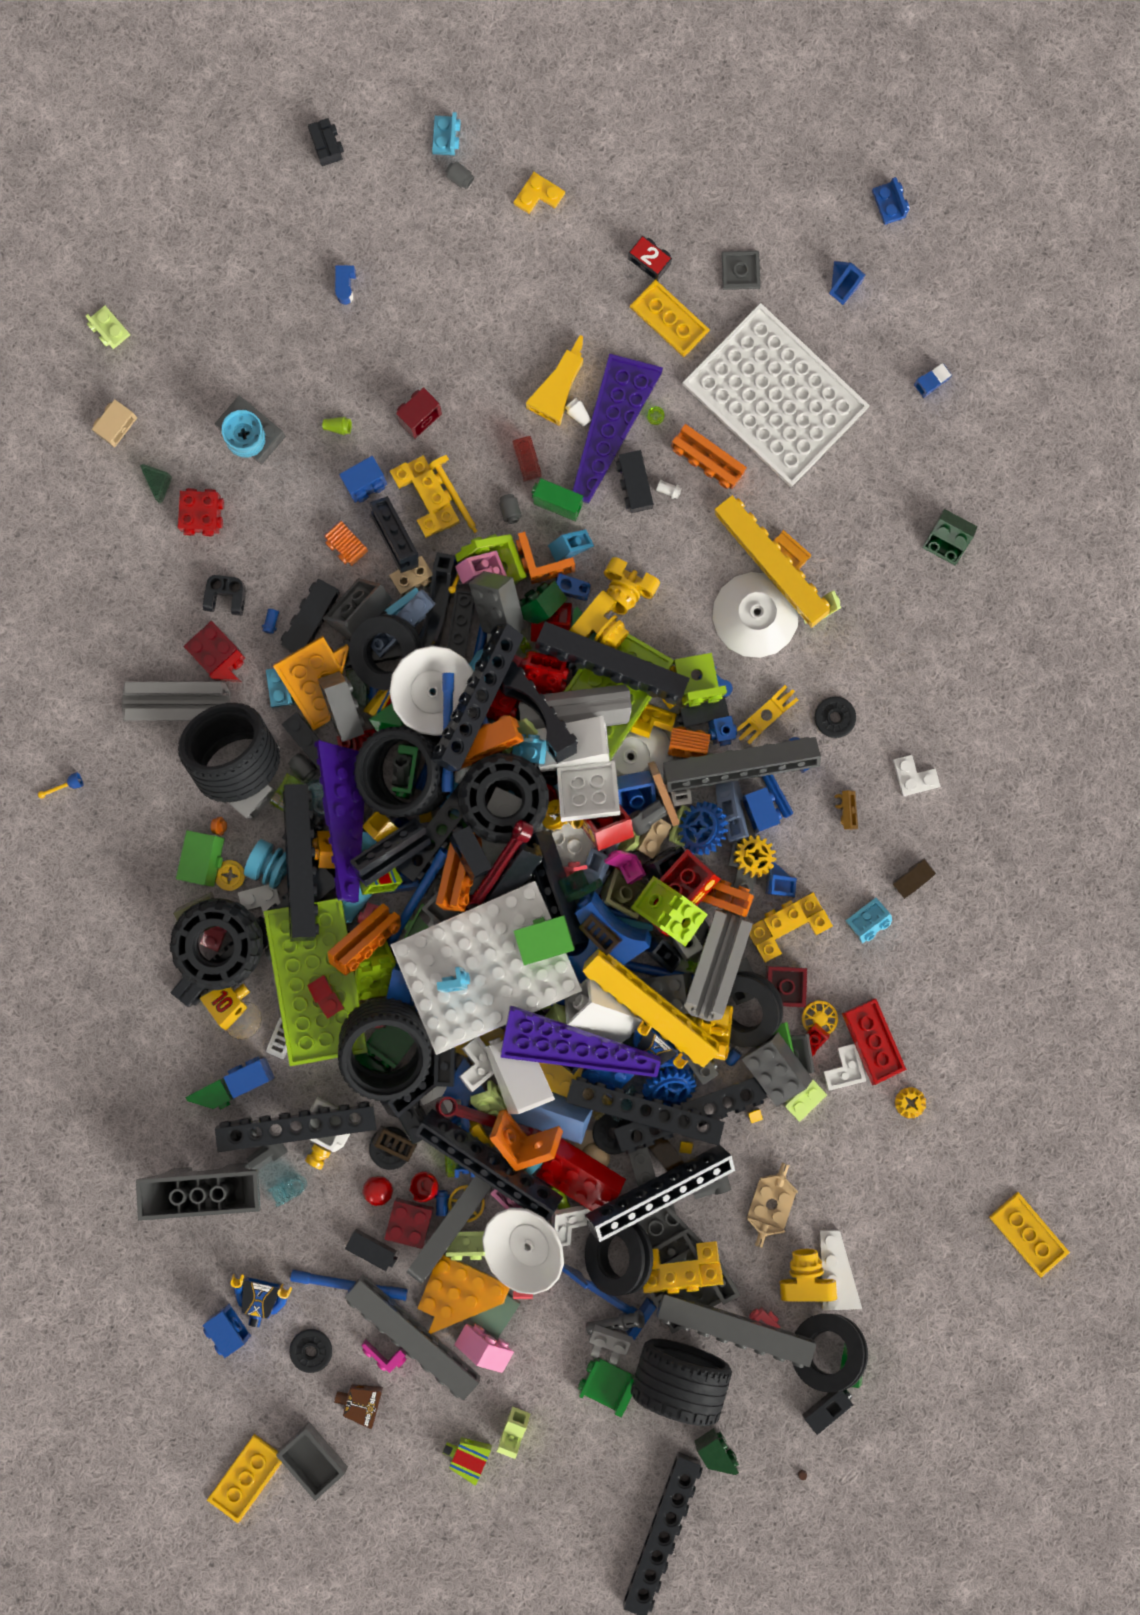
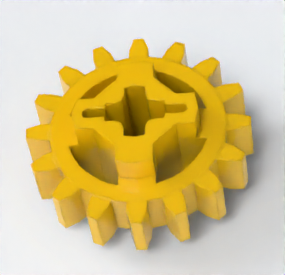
M751 835L747 840L745 838L742 839L741 844L736 846L739 851L733 853V855L738 856L734 863L740 864L737 868L738 870L744 869L743 875L749 872L750 878H753L755 874L760 878L762 872L766 875L769 873L768 869L774 867L772 862H775L776 858L772 857V855L776 851L770 850L773 844L767 845L766 838L761 841L759 835L755 839ZM752 845L750 850H744L745 847ZM759 863H765L762 868H758Z

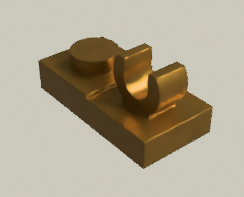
M847 790L842 791V794H836L835 798L842 799V803L835 805V808L843 809L841 824L844 829H858L855 791Z

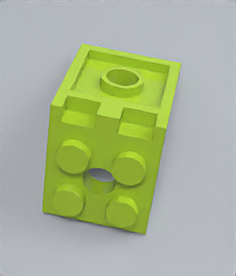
M493 534L486 537V539H482V537L474 538L471 540V544L461 547V551L455 555L457 562H461L469 557L497 551L506 575L513 578L514 584L527 577L511 534L503 536Z
M712 653L674 660L676 673L690 678L681 700L682 706L689 704V707L701 705L700 703L707 700L708 703H714L723 699L722 696L727 693L726 685L718 686ZM694 670H698L701 673V679L698 681L691 677V673Z
M654 876L631 907V909L684 946L688 944L708 915L683 895ZM659 898L657 904L653 905L654 901Z
M387 940L383 946L373 951L368 959H364L355 970V982L359 1001L386 996L388 993L392 970L396 962Z

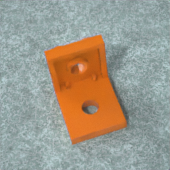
M526 532L518 533V540H515L519 556L523 555L521 563L525 573L529 574L531 584L556 578L559 573L567 575L575 572L573 557L536 568Z
M504 1109L499 1111L489 1138L512 1168L518 1171L554 1159L563 1130L560 1126L526 1136L512 1116L508 1114V1111Z

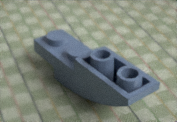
M420 590L396 616L405 619L415 628L436 603L424 590ZM379 633L373 639L371 648L379 657H382L398 641L388 633Z
M739 780L716 784L718 807L723 809L721 813L727 815L723 820L728 822L725 825V828L728 829V832H726L728 841L734 842L749 837L741 805L743 797Z
M620 843L600 851L596 847L591 848L585 862L588 869L582 870V888L577 889L575 899L587 892L591 894L593 891L599 896L608 876L606 872L610 866L604 860L609 857L611 852L617 850Z

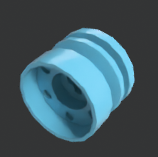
M237 410L231 412L224 419L222 435L228 449L233 454L249 458L257 455L263 449L265 432L260 419L254 413L247 410ZM247 433V439L243 440V434Z
M260 839L247 860L244 876L257 881L263 874L262 884L267 885L269 883L270 888L276 889L287 874L286 851L283 853V849L278 848L273 854L274 844Z

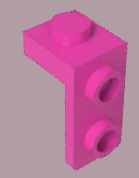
M615 850L604 860L606 864L620 868L627 884H633L646 875L635 854Z
M366 1339L361 1345L365 1355L370 1358L373 1357L377 1361L378 1367L383 1371L387 1370L389 1373L396 1366L400 1368L407 1360L405 1357L406 1351L402 1347L387 1360Z

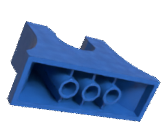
M595 891L591 894L587 892L579 898L580 901L577 904L575 913L580 925L593 913L623 939L610 953L622 965L650 947L652 934L648 929L636 928L621 921L608 909ZM592 922L587 928L591 930L595 923ZM598 928L594 934L597 935L601 929ZM604 933L599 939L603 940L607 935ZM590 939L585 943L575 946L574 951L567 953L580 984L587 979L583 972L585 961L598 949ZM610 939L606 945L609 946L613 941ZM565 999L556 1002V1004L565 1005Z

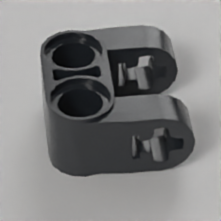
M210 576L204 592L203 611H215L217 595L233 597L231 614L242 616L246 595L244 583L236 577ZM216 581H221L220 588L213 589V584ZM234 584H240V589L236 592H233L232 586Z

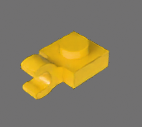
M469 1120L471 1125L469 1131L472 1136L478 1137L484 1144L489 1143L493 1147L494 1144L482 1125Z

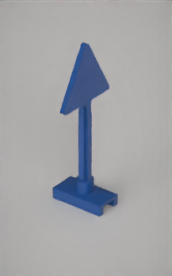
M463 1058L455 1072V1086L447 1087L442 1097L448 1096L455 1100H461V1105L469 1107L470 1096L485 1092V1090L480 1085L473 1092H470L459 1078L463 1072L471 1067L466 1058ZM461 1118V1128L468 1133L469 1120ZM456 1165L455 1178H459L461 1171L462 1174L470 1173L461 1165Z
M564 1263L562 1271L584 1289L588 1288L626 1314L641 1310L644 1314L645 1324L657 1308L648 1297H646L639 1309L629 1306L617 1297L603 1293L592 1281L585 1279L580 1271ZM629 1328L626 1333L635 1340L642 1328Z

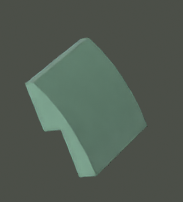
M507 1294L503 1304L472 1316L469 1319L498 1338L521 1302Z

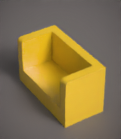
M374 812L363 825L366 832L377 842L398 829L390 819L379 812Z

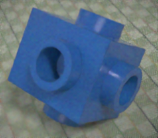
M732 716L717 718L708 722L710 728L708 734H710V740L713 741V745L727 746L731 744L732 740L736 739L737 727L733 724Z

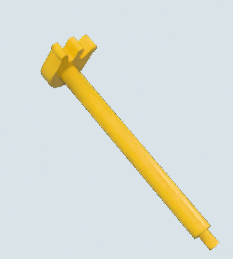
M444 455L431 462L429 467L431 470L436 469L469 528L476 533L478 531L475 528L474 521L442 468V464L449 460L448 456Z

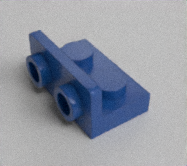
M896 177L892 178L890 183L872 189L884 225L906 218L909 211V203L906 199L904 200L902 184L898 182Z

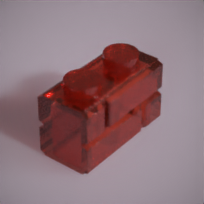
M531 436L513 440V448L523 482L541 477V469Z

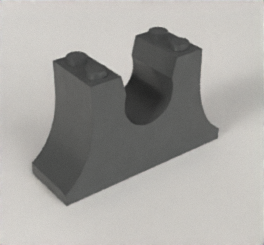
M248 1163L229 1164L223 1168L192 1171V1167L172 1168L159 1175L136 1179L138 1221L259 1212L261 1210L258 1170L250 1169Z

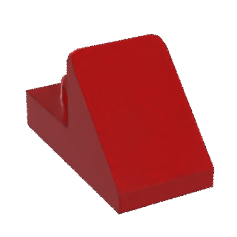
M236 650L209 676L214 681L242 682L232 670L239 669L244 664L243 660L245 657Z
M325 975L307 985L315 1003H318L327 1019L345 1008Z

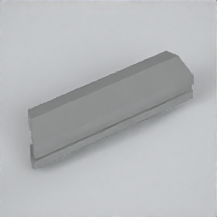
M124 682L122 692L123 721H191L199 713L212 706L230 703L231 693L226 683Z
M625 684L543 694L548 706H552L559 720H563L565 723L604 716L606 726L627 724L630 719L632 708L630 690ZM520 702V720L527 718L533 723L535 729L545 728L539 715L531 707Z
M715 910L684 1007L692 1016L706 1021L722 1019L753 925L752 921L726 910Z

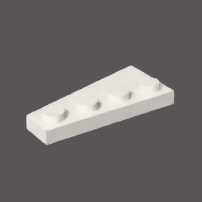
M820 1230V1257L822 1268L824 1269L821 1279L836 1280L837 1300L822 1301V1309H862L840 1230Z

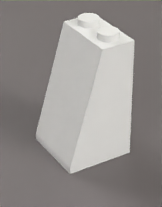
M604 716L565 723L570 734L573 733L578 740L577 753L557 764L546 750L545 764L535 763V766H539L540 771L545 772L557 770L558 767L609 762V746ZM536 729L538 731L536 735L540 736V740H546V729Z
M589 978L580 984L583 991L565 999L567 1025L619 1043L628 1039L643 1020L639 1016L632 1014L627 1006L617 1002L612 994L602 990L597 982Z
M499 1037L489 1041L490 1045L486 1046L485 1050L508 1114H520L555 1100L539 1062L500 1058L503 1040Z

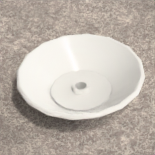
M749 572L734 577L721 588L714 601L712 620L718 637L729 649L742 656L761 658L777 653L790 642L798 626L799 613L765 573ZM758 609L760 615H755L754 610Z
M428 646L415 649L401 659L392 674L389 693L393 709L402 722L416 732L433 736L442 735V673H454V711L459 703L460 695L467 686V680L474 671L464 657L449 648ZM431 688L436 692L434 696L429 693Z
M653 726L650 736L647 738L632 733L630 730L611 760L615 761L617 776L649 770L652 776L648 763L654 761L665 784L663 763L673 760V756L668 755L670 741L666 733L661 728ZM633 754L634 759L628 760L627 755ZM655 783V792L657 793L658 788Z
M511 1207L497 1212L487 1223L482 1238L483 1252H485L484 1257L491 1272L505 1286L518 1293L535 1295L549 1290L559 1280L564 1266L563 1246L555 1229L542 1216L529 1209Z

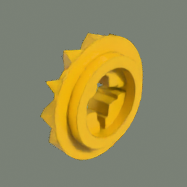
M559 800L549 802L546 816L542 822L544 827L553 831L561 829L564 824H567V821L561 822L560 816L556 817V819L551 817L556 815V813L560 814Z
M234 860L223 861L221 868H218L216 884L223 890H237L243 885L246 878L244 876V868ZM231 869L232 873L238 875V877L231 878L229 884L228 877L222 876V874L229 873Z
M907 1087L897 1094L895 1107L903 1117L916 1118L922 1115L926 1108V1098L920 1090ZM905 1097L911 1100L916 1098L914 1104L917 1109L911 1106L906 1108L908 1102Z

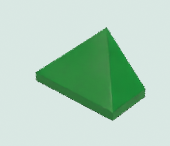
M392 702L369 719L377 732L387 727H401L403 725L402 720L393 709Z

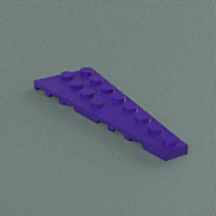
M609 354L573 487V492L583 495L584 503L589 504L660 378L663 367Z
M318 740L315 742L314 747H317L318 759L316 760L317 765H320L321 777L319 780L324 792L322 800L326 826H329L330 832L328 840L329 844L332 845L333 856H331V860L335 865L336 877H334L337 900L356 903L359 902L360 879L356 876L350 860L362 852L364 801L359 794L356 781L354 780V763L359 751Z
M515 1006L509 1007L500 1058L657 1077L661 1064L660 1056Z

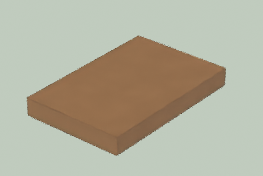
M652 761L648 763V766L674 827L679 825L680 822L656 762Z

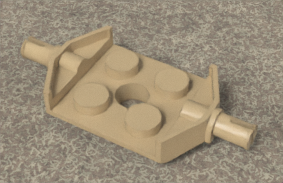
M783 1162L779 1173L776 1175L760 1177L747 1215V1220L755 1227L758 1233L755 1245L763 1248L767 1235L785 1233L784 1228L795 1195L798 1193L794 1186L786 1179L790 1165ZM775 1199L777 1206L774 1209H768L766 1207L767 1200Z

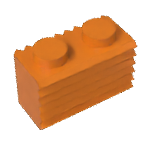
M342 521L338 522L324 535L327 540L325 544L332 551L334 549L338 551V558L345 565L349 563L353 566L368 552L363 543Z
M673 727L668 755L680 758L706 756L710 734L702 730L691 731L685 727Z

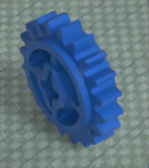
M706 801L703 803L697 802L696 806H690L691 812L684 811L687 816L686 818L681 817L684 823L678 825V827L682 828L683 831L679 832L678 835L684 836L680 842L685 844V849L701 856L703 854L710 855V850L716 852V845L722 846L721 839L726 840L723 833L728 832V829L724 828L728 822L723 819L727 815L721 813L723 809L717 807L716 804Z
M676 1066L672 1069L666 1067L665 1070L658 1071L657 1077L646 1079L647 1083L643 1084L644 1089L642 1090L645 1100L652 1101V1098L664 1101L663 1105L671 1107V1103L680 1105L681 1102H687L686 1098H691V1093L696 1091L694 1088L696 1083L693 1074H690L689 1070L684 1071V1068L677 1070Z

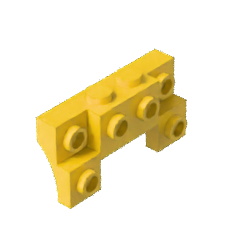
M424 455L390 470L399 489L413 483L429 514L416 520L425 538L460 523L450 504L452 498L447 490L443 491L441 487L443 482L439 474H434L433 470L430 469Z
M814 892L795 902H792V900L785 902L781 905L782 909L777 912L773 909L765 913V918L752 925L749 937L764 963L782 954L775 941L777 938L808 922L815 935L833 927Z
M717 1242L697 1243L698 1260L661 1264L659 1249H652V1272L643 1287V1292L649 1294L667 1291L668 1294H677L682 1289H687V1292L699 1291V1287L723 1285Z

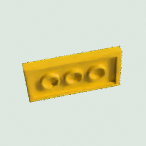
M656 279L630 305V308L682 357H685L710 331L706 325Z
M1016 1192L989 1216L991 1221L1040 1278L1070 1253L1019 1192Z
M254 1434L210 1494L207 1501L236 1523H239L282 1462L276 1456L278 1451Z

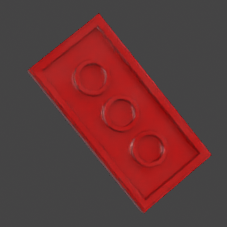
M876 998L842 1013L872 1085H876L907 1070Z

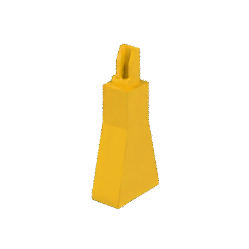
M582 335L578 337L571 351L566 350L554 372L526 402V409L560 426L572 383L583 365V358L580 352L583 346Z

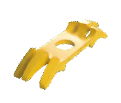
M784 685L750 718L737 727L738 732L748 723L751 724L738 739L741 741L752 731L756 730L757 732L747 741L748 744H751L770 724L798 701L796 697L785 707L782 706L795 691L791 690L780 700H777L776 698L787 688ZM763 710L771 711L772 718L765 721L762 719L761 713Z

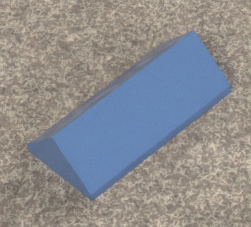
M553 1093L555 1098L553 1101L520 1114H510L517 1123L540 1131L560 1126L563 1130L561 1138L582 1144L593 1110L565 1103L567 1097Z

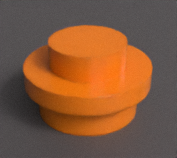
M217 817L211 821V832L217 836H222L227 830V822L223 817Z

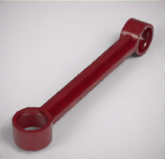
M522 820L515 824L512 838L474 895H469V903L466 906L465 912L470 910L467 909L470 904L482 905V902L522 842L526 843L530 840L533 833L532 824Z
M448 1096L440 1097L435 1106L438 1114L450 1117L455 1115L492 1128L497 1119V1116L457 1104L454 1098ZM448 1099L452 1102L453 1107L449 1113L444 1114L441 1111V1103ZM518 1124L519 1127L526 1134V1136L542 1132L540 1130Z

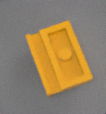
M784 530L774 539L781 547L780 551L783 555L787 554L792 559V565L796 570L800 569L810 559L811 554Z

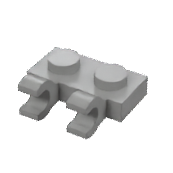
M595 1325L589 1339V1343L593 1344L590 1356L598 1359L602 1347L612 1350L609 1363L616 1365L620 1353L627 1354L633 1337Z

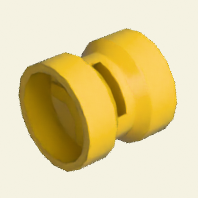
M314 1143L312 1154H308L305 1161L309 1165L321 1170L324 1166L323 1160L329 1157L331 1151Z

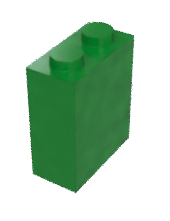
M540 478L539 483L535 482L531 492L534 505L576 522L583 505V495Z

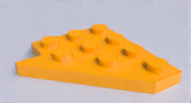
M324 636L273 664L274 669L313 731L331 719L318 679L338 671L342 674L349 646L346 644L333 652Z
M443 1254L432 1270L417 1309L434 1316L428 1332L432 1334L503 1304L510 1288L497 1278L459 1260H451L450 1257H446Z

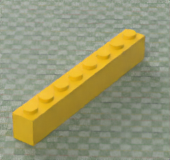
M733 495L715 508L716 517L812 628L829 614L830 604L824 597H819L818 591L812 583H807L804 573L800 569H795L792 565V559L787 554L783 555L779 544L775 540L771 541L767 530L763 526L759 527L755 516L751 512L747 513L743 502L739 498L735 499Z
M598 948L585 961L583 972L587 978L597 982L602 990L612 994L617 1002L627 1006L632 1014L642 1018L647 1026L651 1025L652 1028L660 1033L662 1038L669 1040L675 1045L677 1050L687 1054L692 1062L704 1067L719 1053L720 1043L610 954L606 956Z

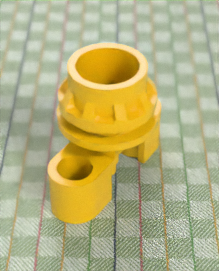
M612 557L604 570L605 577L611 580L606 593L617 601L611 611L616 614L625 615L629 609L635 606L640 596L647 599L653 598L660 585V581L647 572L641 578L637 576L638 572L636 570L632 572L625 570L628 562Z
M604 590L598 594L569 630L586 638H589L595 631L597 635L594 641H601L600 643L615 649L621 645L629 634V631L624 627V623L621 620L617 621L618 617L616 615L610 619L606 618L617 601Z
M726 1006L724 1015L720 1020L706 1021L692 1016L690 1013L684 1014L720 1043L719 1053L714 1058L726 1061L729 1053L733 1006Z
M808 1248L793 1251L789 1273L790 1276L797 1279H783L779 1281L781 1300L824 1302L837 1300L836 1280L818 1279V1276L824 1274L822 1261L818 1257V1251Z

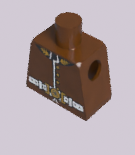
M352 1384L349 1393L337 1391L334 1403L345 1406L343 1412L345 1418L372 1429L383 1387Z

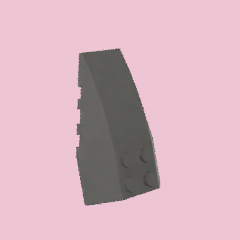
M669 1206L637 1222L647 1233L652 1249H659L661 1264L698 1260L696 1244L704 1242ZM721 1260L723 1285L699 1287V1291L687 1292V1289H682L676 1294L713 1307L721 1302L725 1305L741 1296ZM663 1292L650 1293L657 1309ZM672 1322L671 1325L667 1324L672 1334L681 1330L678 1324Z

